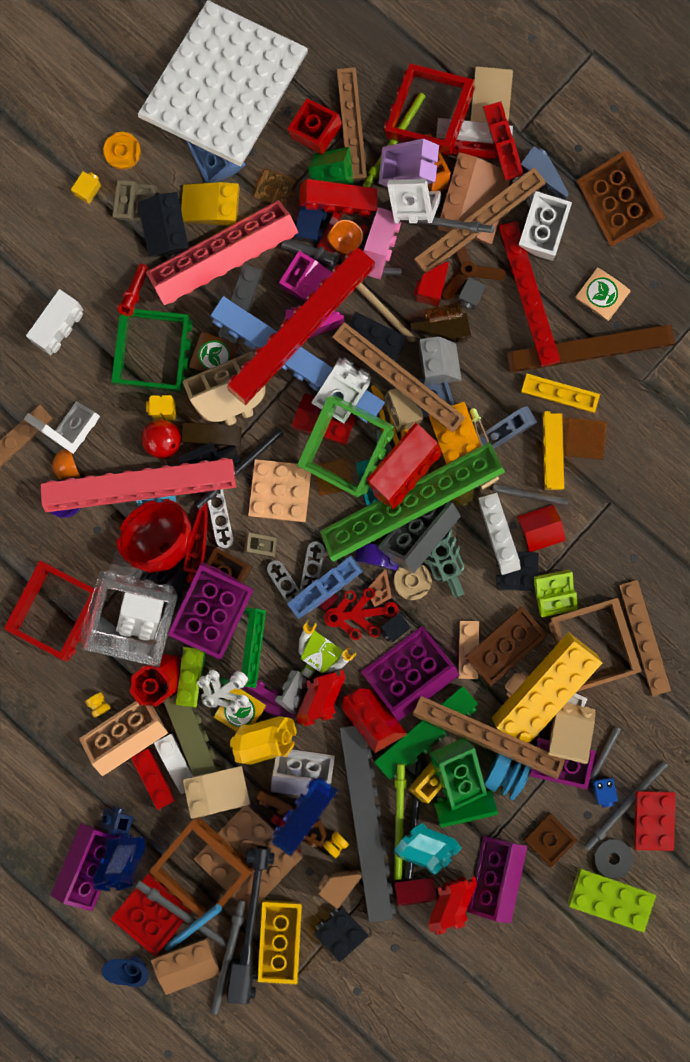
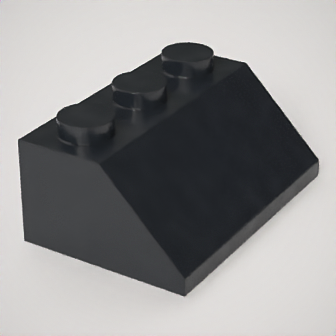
M178 192L158 194L138 201L148 258L182 253L188 249Z

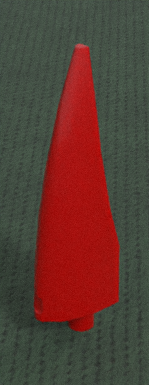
M207 503L198 511L192 530L191 546L186 553L183 570L188 575L187 583H192L200 564L204 562L207 535Z

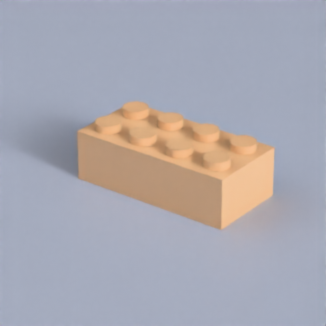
M135 701L80 737L79 740L91 764L104 776L168 732L153 706L139 705Z

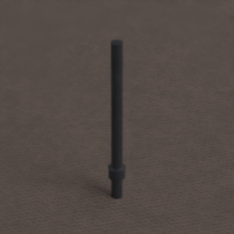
M279 428L234 467L235 477L283 435ZM220 490L204 492V495L194 505L200 509L209 500L212 501Z
M422 761L416 762L414 781L423 772L424 762ZM414 794L409 835L411 834L410 831L418 826L420 800ZM404 861L406 862L405 878L413 879L414 864Z

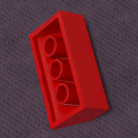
M415 422L367 478V482L378 500L395 509L397 505L402 503L408 492L416 486L419 479L427 473L430 466L439 459L442 451L438 443Z

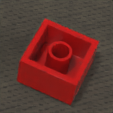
M307 98L287 130L292 140L323 155L341 127L342 122L338 113Z

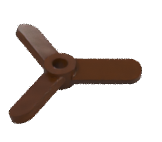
M464 246L455 253L461 270L446 287L442 295L445 300H452L468 278L480 277L503 280L506 277V273L500 268L475 265L471 262ZM470 267L472 271L466 272L465 268Z

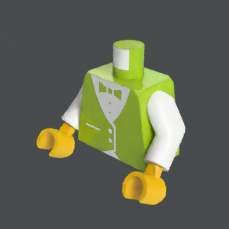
M309 620L305 622L299 638L298 650L301 655L300 659L307 663L300 672L310 679L316 670L322 674H331L341 670L356 656V652L353 655L348 653L351 647L343 651L315 631L316 623L313 627L308 626Z

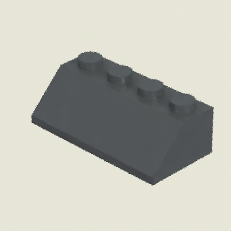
M449 501L391 531L378 548L398 566L414 574L461 516L454 504Z

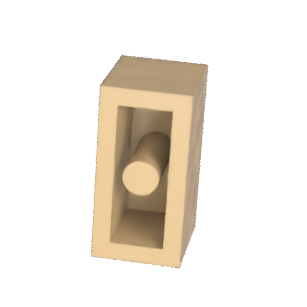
M397 388L387 392L384 400L397 432L410 429L415 422L417 424L421 423L423 413L416 403Z

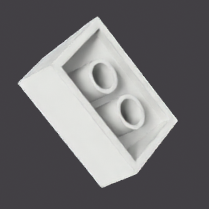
M535 191L519 246L535 256L553 261L572 202Z
M292 749L287 757H276L271 792L329 800L335 756Z

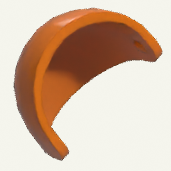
M340 220L329 232L328 241L336 251L347 255L349 251H354L357 247L359 248L363 241V232L355 222Z
M65 448L61 449L55 455L52 462L54 474L61 480L81 478L72 453Z

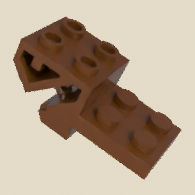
M264 790L260 791L257 797L260 800L259 804L267 808L271 806L278 808L277 812L288 817V814L292 815L286 828L289 831V836L295 839H299V837L306 839V844L314 848L317 845L322 846L327 833L322 820H317L315 806L301 799L297 806ZM311 817L312 822L306 824V822H308L309 819L307 818L303 820V818Z

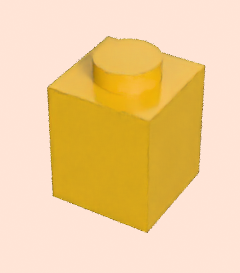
M82 171L71 189L73 195L90 204L101 187L99 178L91 172L87 174Z

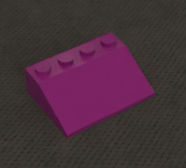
M202 562L168 636L218 659H222L254 589L225 572Z
M423 626L361 671L397 721H400L416 708L421 696L429 699L459 676L455 666Z

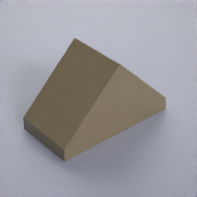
M246 532L244 552L245 554L275 557L277 538Z

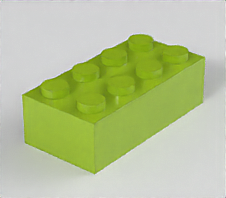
M579 867L567 905L591 915L645 932L656 894Z

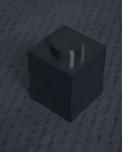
M398 613L381 627L383 630L381 634L387 642L389 640L394 642L411 627L403 616Z

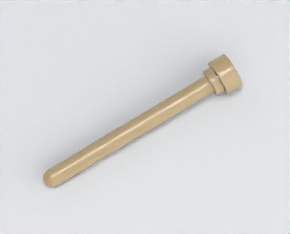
M361 282L357 289L402 335L407 336L406 339L410 343L415 342V337Z

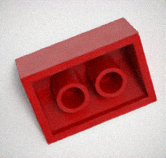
M304 393L297 409L292 429L311 435L322 409L312 404L315 396ZM351 413L345 423L332 416L323 440L347 447L357 415Z
M360 688L344 697L342 710L374 753L407 734L374 689Z

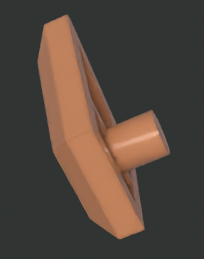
M384 570L369 586L375 591V596L371 599L374 607L392 598L387 570ZM371 590L366 591L369 597L373 595Z

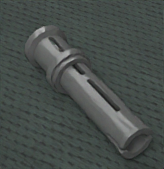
M292 239L284 240L282 243V249L294 253L301 251L318 263L321 262L329 265L332 269H334L339 260V252L333 253L325 250L324 247L316 248Z

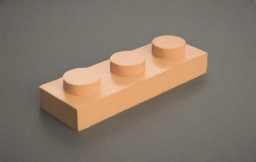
M460 621L458 679H478V672L467 661L465 656L479 644V621Z

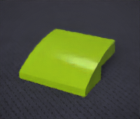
M571 570L534 577L536 599L541 617L578 610L577 592L574 590L573 572Z

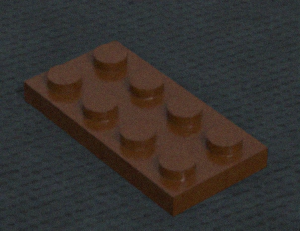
M520 606L472 649L465 658L488 686H492L547 635L524 607Z

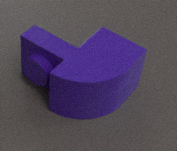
M368 543L356 550L354 558L356 562L395 571L398 569V565L378 548L379 545Z

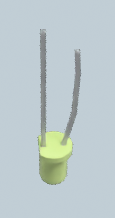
M472 408L470 410L472 422L475 423L476 433L478 435L481 445L483 446L477 431V421L480 422V425L483 429V432L486 436L488 443L489 440L480 421L481 417H479L477 410L475 408Z

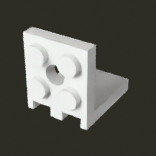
M426 179L388 181L387 186L395 224H399L400 220H409V223H417L418 220H428V223H432L441 200L440 191H428Z
M339 357L333 370L313 399L312 404L322 409L328 396L333 395L335 392H341L344 396L343 400L356 406L370 384V373L364 368L360 367L358 369L353 366L354 363L350 359ZM337 406L333 417L345 423L351 412Z
M76 401L55 431L29 413L25 416L24 420L74 454L79 445L85 440L91 428L95 426L100 416Z

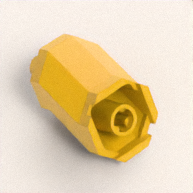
M278 716L252 725L242 724L230 742L235 762L252 765L278 756L287 757L295 743L291 741L292 736H296L297 732L294 719Z

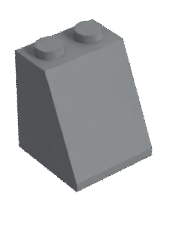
M441 337L420 339L419 356L424 385L462 381L456 343Z

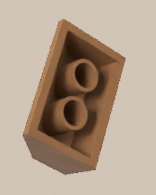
M355 869L333 872L329 876L325 874L318 885L319 895L338 909L362 877L361 871Z
M208 937L151 959L157 979L166 995L220 975L221 972Z

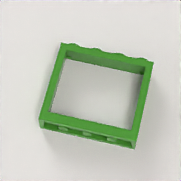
M335 395L328 396L297 466L359 497L366 494L370 488L367 478L378 467L376 465L379 459L381 460L384 457L386 443L390 442L394 435L392 431L394 425ZM337 406L384 429L359 486L312 462Z

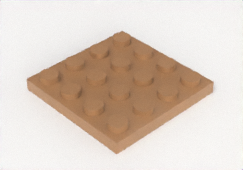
M250 805L243 806L218 833L244 858H246L247 848H251L252 845L268 846L271 848V852L275 853L274 863L269 864V868L262 871L258 904L303 858V855L280 833L276 832ZM209 844L194 858L226 891L242 875ZM254 871L232 896L237 902L239 899L246 900L245 909L248 912Z

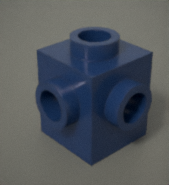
M113 806V809L104 808L99 827L105 829L106 834L128 835L133 816L124 813V809Z

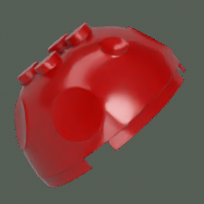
M164 499V502L151 500L137 507L126 517L119 528L122 532L120 538L116 539V545L119 554L131 567L150 573L166 571L176 566L186 555L187 551H189L193 532L186 512L178 503L169 499Z

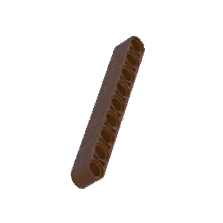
M665 325L555 344L560 362L544 367L540 365L535 347L506 353L509 373L669 347L675 345L672 325Z

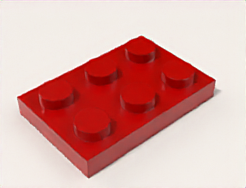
M636 791L635 850L674 851L676 792Z

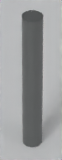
M614 726L591 770L590 779L592 780L596 779L622 730L617 726Z

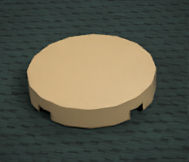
M421 565L414 574L399 567L394 575L393 582L395 590L401 597L408 600H417L428 593L431 588L432 579L428 569Z

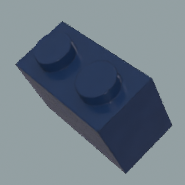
M301 206L296 225L298 233L294 235L295 240L317 244L318 239H322L324 228H321V223L326 221L327 212H324V209L307 210L306 207Z

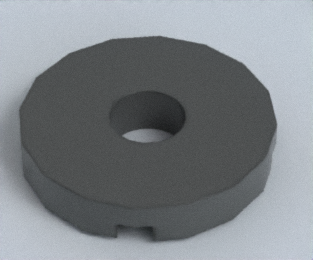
M608 839L596 848L594 863L602 875L609 878H620L630 871L633 864V854L625 842L617 839ZM612 853H616L619 857L616 864H611L608 861V857Z

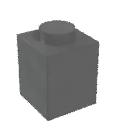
M468 278L458 299V302L461 303L460 305L469 310L471 308L475 309L486 285Z

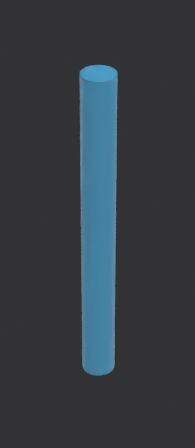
M216 904L165 944L164 949L168 952L222 911V907Z

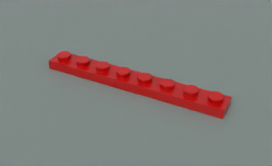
M514 221L499 225L500 235L540 365L544 367L559 363V354L527 251L519 246L522 235L518 222Z

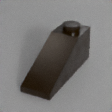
M467 313L458 314L459 317L452 315L450 316L451 319H448L447 316L446 318L442 317L443 320L435 322L426 320L410 324L412 332L431 337H441L451 342L456 341L457 344L465 343L471 337Z

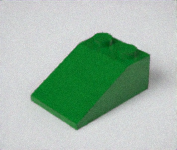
M465 737L430 753L435 772L452 811L487 795L475 748Z

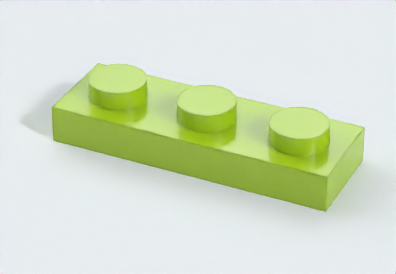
M183 647L176 698L177 706L197 707L199 692L197 681L201 677L204 652L197 648Z

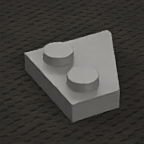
M292 670L282 687L285 690L283 695L276 697L275 701L290 713L298 714L299 708L302 705L303 690L306 688V677L299 671Z

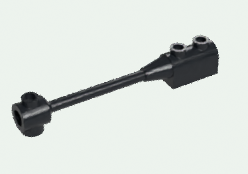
M252 845L246 851L245 863L254 869L245 942L242 945L239 959L231 960L226 995L227 1003L249 1004L250 999H255L256 987H252L253 979H258L259 968L255 967L252 941L262 871L268 869L269 864L274 863L275 853L271 852V848L268 846Z

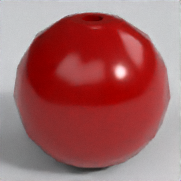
M158 419L146 425L141 435V441L144 450L149 455L164 459L177 452L181 444V436L178 428L172 422Z

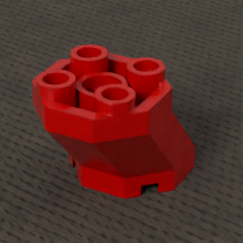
M162 654L132 675L130 694L139 705L159 706L177 693L182 661L179 656Z
M341 670V675L338 676L334 672L315 678L312 684L310 680L306 681L308 690L296 716L298 724L302 723L303 727L315 724L314 720L321 718L322 721L333 718L332 714L336 713L334 704L346 678L344 670Z
M474 875L470 876L471 880L461 877L446 882L442 889L440 885L437 886L439 895L427 922L430 932L440 935L447 932V928L454 927V929H459L465 926L464 922L468 921L466 910L477 885Z

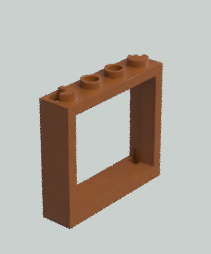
M196 817L149 872L153 874L152 877L157 882L164 884L167 887V891L171 895L177 896L181 900L182 905L187 909H191L199 919L208 910L161 868L192 830L242 874L217 903L221 907L228 902L252 874L254 869L249 864H246L245 858L200 817Z

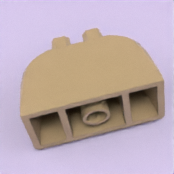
M248 352L183 381L191 403L203 419L212 422L225 421L230 426L236 423L235 416L242 413L244 418L253 416L252 408L257 406L264 398L265 386L246 406L232 395L227 387L228 380L234 374L237 375L241 371L242 365L247 360L251 361L253 359V352Z

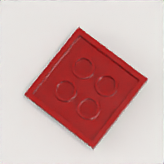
M150 873L142 880L144 884L160 891V895L189 915L193 912L191 909L184 907L181 900L177 896L171 895L167 891V887L157 882ZM136 888L111 917V920L155 957L185 921L155 900L151 901L148 899L145 893Z

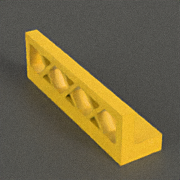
M545 411L542 415L544 490H564L562 413L551 414L550 411Z

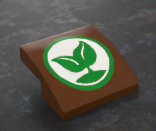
M201 331L188 367L202 373L234 359L239 345Z

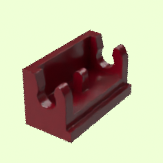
M434 878L395 883L398 906L436 901Z

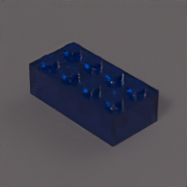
M320 775L317 779L313 777L306 786L309 789L305 795L303 793L300 794L294 803L297 807L294 811L290 809L283 818V821H285L282 827L278 825L271 835L274 838L271 843L290 857L338 792L335 786Z

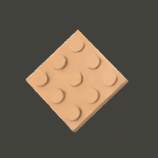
M255 459L248 516L306 523L311 473L297 466L298 464Z

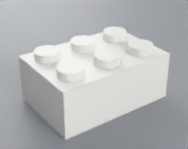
M59 289L26 337L34 345L51 356L53 352L56 353L61 347L60 342L62 339L69 336L72 331V325L82 318L83 308L78 301Z
M125 592L116 632L123 636H139V639L145 641L153 640L159 625L164 601Z

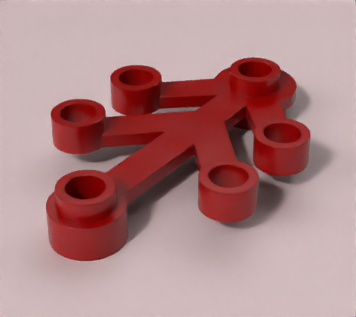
M369 587L364 590L363 596L351 611L343 612L349 602H353L356 599L355 592L348 590L345 592L344 598L337 608H331L326 611L324 621L330 627L339 626L350 634L351 639L358 640L361 637V631L358 628H352L344 621L352 619L366 629L371 637L375 638L380 635V628L369 623L364 617L378 615L394 617L398 614L399 609L397 604L392 601L385 603L383 607L363 609L366 603L375 596V591ZM367 590H371L373 592V595L371 597L366 596L365 593ZM348 593H353L354 597L353 599L349 600L347 599L346 595ZM388 607H394V612L388 613ZM335 614L338 618L336 621H331L330 616ZM373 628L378 629L376 635L371 634ZM358 631L359 636L354 638L352 632Z

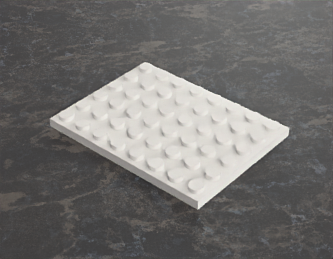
M207 0L139 111L138 117L241 167L306 56L308 48Z

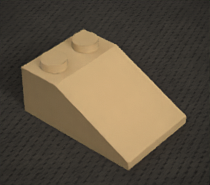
M567 702L552 718L549 755L587 764L595 723V709Z
M242 766L183 779L191 819L250 805Z

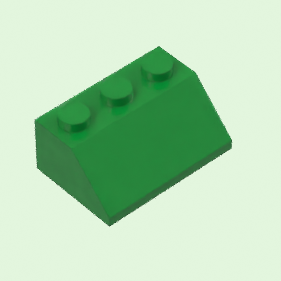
M486 789V796L453 811L446 796L437 798L438 802H434L439 826L443 828L499 815L492 791Z

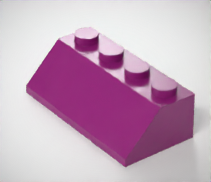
M80 823L50 896L63 904L93 911L122 838L106 834V831L97 827Z
M483 836L475 873L477 885L468 906V913L496 922L511 923L527 846Z

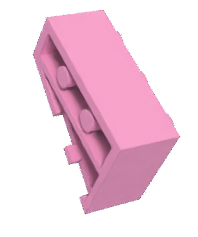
M379 207L363 252L375 261V268L368 276L381 280L386 261H390L392 254L390 248L394 247L397 236H394L395 232L399 233L402 222L395 224L393 211Z

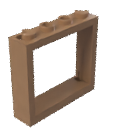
M618 598L550 618L548 627L550 633L555 635L556 641H554V646H556L563 639L558 622L610 606L629 669L585 682L578 691L641 672Z

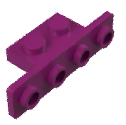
M258 679L256 688H240L267 705L264 709L266 712L275 717L280 716L295 720L297 714L290 713L275 701L277 696L282 695L273 688L271 691L264 688L265 684Z

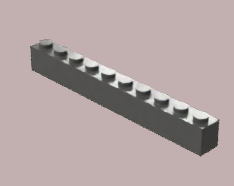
M355 726L341 727L340 733L369 923L393 919L392 914H396L394 902H390L389 895L393 894L391 882L387 883L386 875H390L388 863H384L383 856L387 855L385 844H381L380 836H384L382 824L378 825L377 817L381 816L380 807L375 805L374 797H378L376 785L372 786L371 778H375L373 766L369 767L368 759L372 758L371 749L366 747L365 739Z

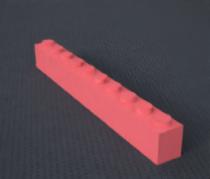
M221 458L218 461H200L196 464L183 463L180 466L173 467L162 466L157 469L144 468L141 471H124L119 474L106 473L103 476H86L81 479L68 478L65 481H47L41 484L42 506L45 512L236 488L235 469L232 459Z

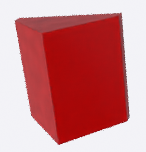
M554 505L517 516L529 552L566 541L562 521Z

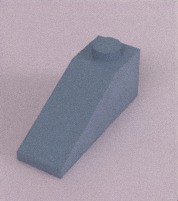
M533 147L521 163L523 173H528L535 167L546 181L543 187L558 198L566 200L569 193L552 161L543 149Z
M528 406L509 415L485 431L495 449L530 428L537 421ZM483 432L479 437L482 444L485 445L488 441Z

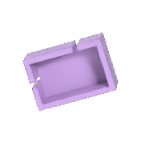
M419 139L382 147L379 184L388 187L389 180L426 179L427 184L435 183L437 165H434V163L438 160L439 145L425 139Z

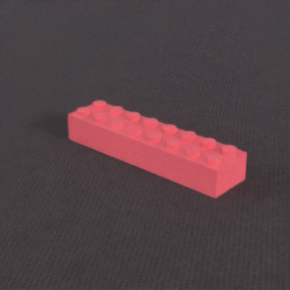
M278 200L146 271V274L164 305L175 302L177 298L190 294L197 287L208 284L212 279L225 275L227 271L234 267H240L247 260L258 257L268 249L275 248L277 244L284 240L293 238L298 233V230L289 212Z

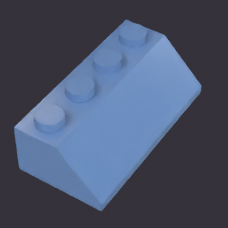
M186 141L206 183L220 182L235 175L246 166L243 162L240 167Z

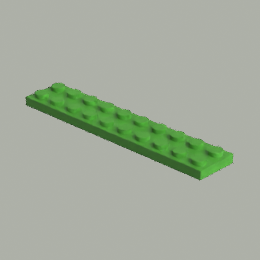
M489 442L420 478L416 486L408 492L402 503L397 505L395 509L378 500L321 530L320 533L331 560L334 562L503 474L505 471L491 443Z

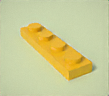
M526 374L521 390L523 394L595 413L600 396L598 393Z

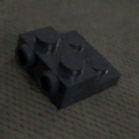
M516 551L520 561V570L502 575L499 569V574H496V586H499V590L535 591L534 577L538 576L539 553ZM496 558V567H499V564H498V561H497V558Z
M343 906L340 909H333L329 913L330 918L326 922L322 920L314 927L316 929L314 935L339 962L369 937L366 931Z

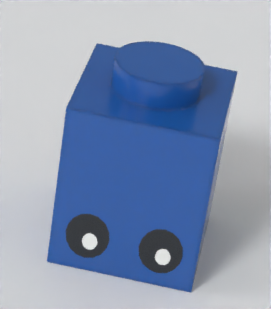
M610 777L592 781L596 804L602 805V808L614 806L613 802L618 801L614 778Z

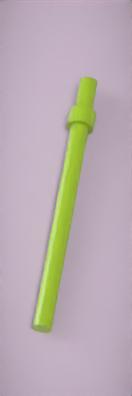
M419 92L398 128L406 130L426 97L423 93ZM390 140L387 146L395 145L398 141ZM381 156L375 166H372L369 170V176L362 187H371L374 180L378 179Z
M403 763L397 764V779H395V848L403 839L404 788H406L405 764ZM395 854L394 879L401 880L402 859Z

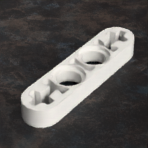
M222 489L220 490L221 494L216 496L222 499V505L219 508H215L212 506L211 500H209L208 506L217 545L227 549L233 544V534ZM218 516L226 518L224 526L219 527L216 525L215 520ZM228 528L229 531H225V535L230 537V540L227 541V545H224L223 542H219V539H222V533H217V530Z

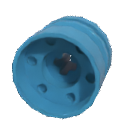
M498 753L486 775L484 785L485 788L493 792L500 785L503 786L501 793L503 797L511 790L508 799L514 801L527 782L530 767L523 765L520 769L521 763L516 761L512 765V759Z

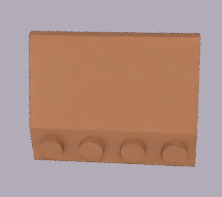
M459 152L440 218L465 221L507 189L510 180L505 181L500 167L480 158ZM498 221L493 224V233L482 232L473 240L492 245ZM438 226L437 230L448 233L454 229L444 226Z

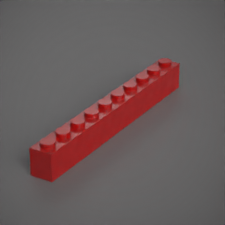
M357 247L354 251H349L344 258L345 261L341 265L337 264L332 270L333 274L320 282L319 289L316 292L312 291L307 296V301L294 310V315L290 319L283 321L280 325L281 329L269 336L267 339L268 343L264 347L260 346L255 351L253 359L251 361L247 360L242 365L241 371L237 375L234 374L228 380V391L245 406L375 268V261Z

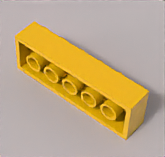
M568 632L494 714L492 720L496 728L530 744L602 664L598 655Z

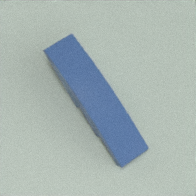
M349 556L336 568H332L319 580H315L287 604L296 617L300 619L361 574L363 570L354 558Z

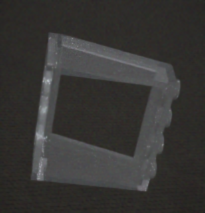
M100 571L80 633L83 649L159 667L177 600L176 590L167 584L161 586L150 580H136L135 577L125 575L124 577L117 575L113 571ZM107 588L167 602L154 643L97 631Z

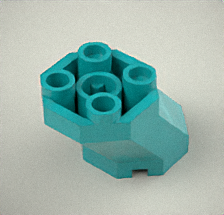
M421 823L410 831L411 834L408 837L405 836L394 849V853L400 859L426 868L435 876L442 867L445 868L451 863L452 855H457L462 847L454 838L428 829Z

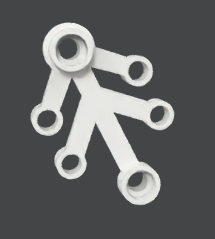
M210 670L206 677L201 676L197 681V685L204 691L201 699L207 707H217L219 705L226 707L230 713L235 714L240 707L245 708L249 702L245 695L229 693L233 689L243 688L248 681L247 676L240 671H235L230 678V682L222 687L219 681L220 675L215 670ZM210 682L213 685L214 691L210 688Z

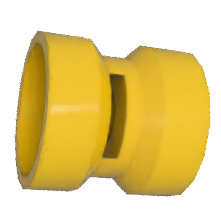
M102 692L85 701L87 707L92 709L94 718L111 709L109 704L104 702Z
M335 831L332 834V838L326 841L323 847L334 858H337L340 855V851L346 849L350 844Z

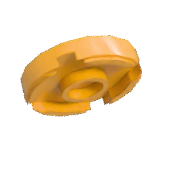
M122 131L116 132L107 138L104 143L103 153L109 165L115 169L125 170L135 166L139 161L141 148L138 140L132 134Z

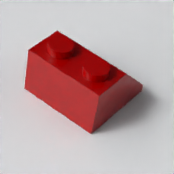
M444 262L422 275L421 281L417 280L414 295L417 296L416 302L439 306L449 262Z

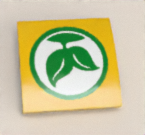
M233 689L229 693L245 695L249 699L245 708L240 707L235 714L230 713L226 707L220 706L214 716L215 719L237 732L242 724H255L267 705L242 689Z

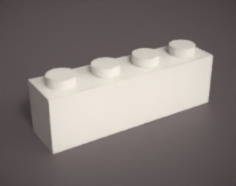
M494 493L480 497V509L501 574L520 570V561L498 494Z

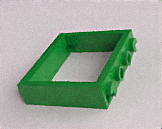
M134 309L132 316L120 314L112 384L114 386L182 393V388H185L183 381L186 379L184 369H188L189 358H186V350L190 351L191 345L188 333L192 332L193 321L190 320L189 315ZM129 318L183 323L176 385L122 379Z
M245 607L243 614H248L249 617L241 672L248 678L244 687L256 688L266 610ZM204 652V655H203L201 676H203L204 661H205V654H206L205 652ZM219 678L220 684H227L230 682V679Z

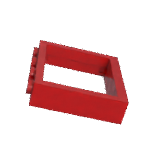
M410 63L408 69H405L403 72V83L397 89L396 102L391 105L390 118L384 124L387 139L403 143L425 139L439 145L438 152L452 155L475 91L474 79ZM414 76L462 88L444 140L396 128Z
M39 561L4 629L68 662L72 655H75V648L78 642L83 640L87 625L93 621V613L102 604L101 600L104 593L45 562ZM49 572L91 593L61 652L19 630Z

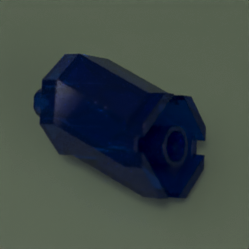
M121 834L119 838L106 840V851L93 877L94 890L106 892L110 891V888H116V891H122L133 887V877L145 853L144 837L135 838L131 837V834Z

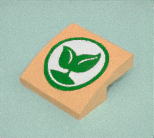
M597 268L575 298L592 309L593 313L609 321L631 291L614 277Z

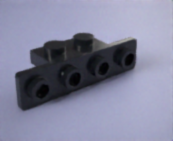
M213 442L185 452L177 457L180 464L218 461L221 458L232 459L234 465L241 462L235 446L217 452Z

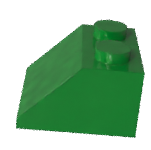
M350 147L326 151L323 155L320 153L314 154L309 166L310 179L353 185Z

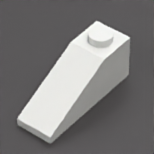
M170 734L154 742L180 794L185 793L183 779L191 778L193 774L174 734Z

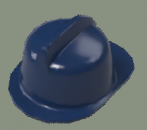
M133 955L127 956L124 959L109 960L102 968V975L105 980L117 985L140 987L145 985L149 979L146 964L141 958Z

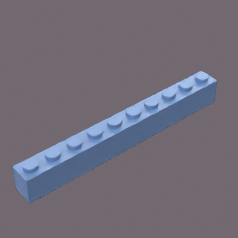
M224 296L210 316L213 319L212 323L219 328L224 326L229 330L228 333L236 339L241 337L245 340L244 344L253 350L255 347L257 349L260 346L264 347L268 343L267 339L274 332L277 333L276 330ZM302 347L281 367L285 371L287 368L293 371V376L300 381H303V379L310 383L309 386L316 391L320 390L333 370L331 366ZM366 390L356 406L377 416L385 402ZM335 392L333 394L341 399H344V396L341 392ZM357 416L358 419L367 423V420Z

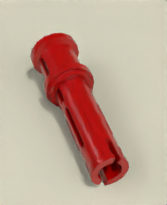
M138 264L128 290L123 292L122 302L117 306L120 314L124 316L133 315V308L139 301V292L147 275L146 271L149 270L147 265Z

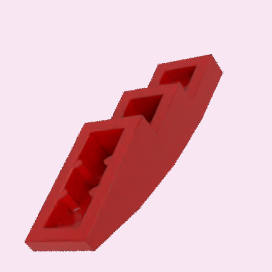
M502 101L483 106L505 181L523 176L515 141L511 134L508 119H506Z

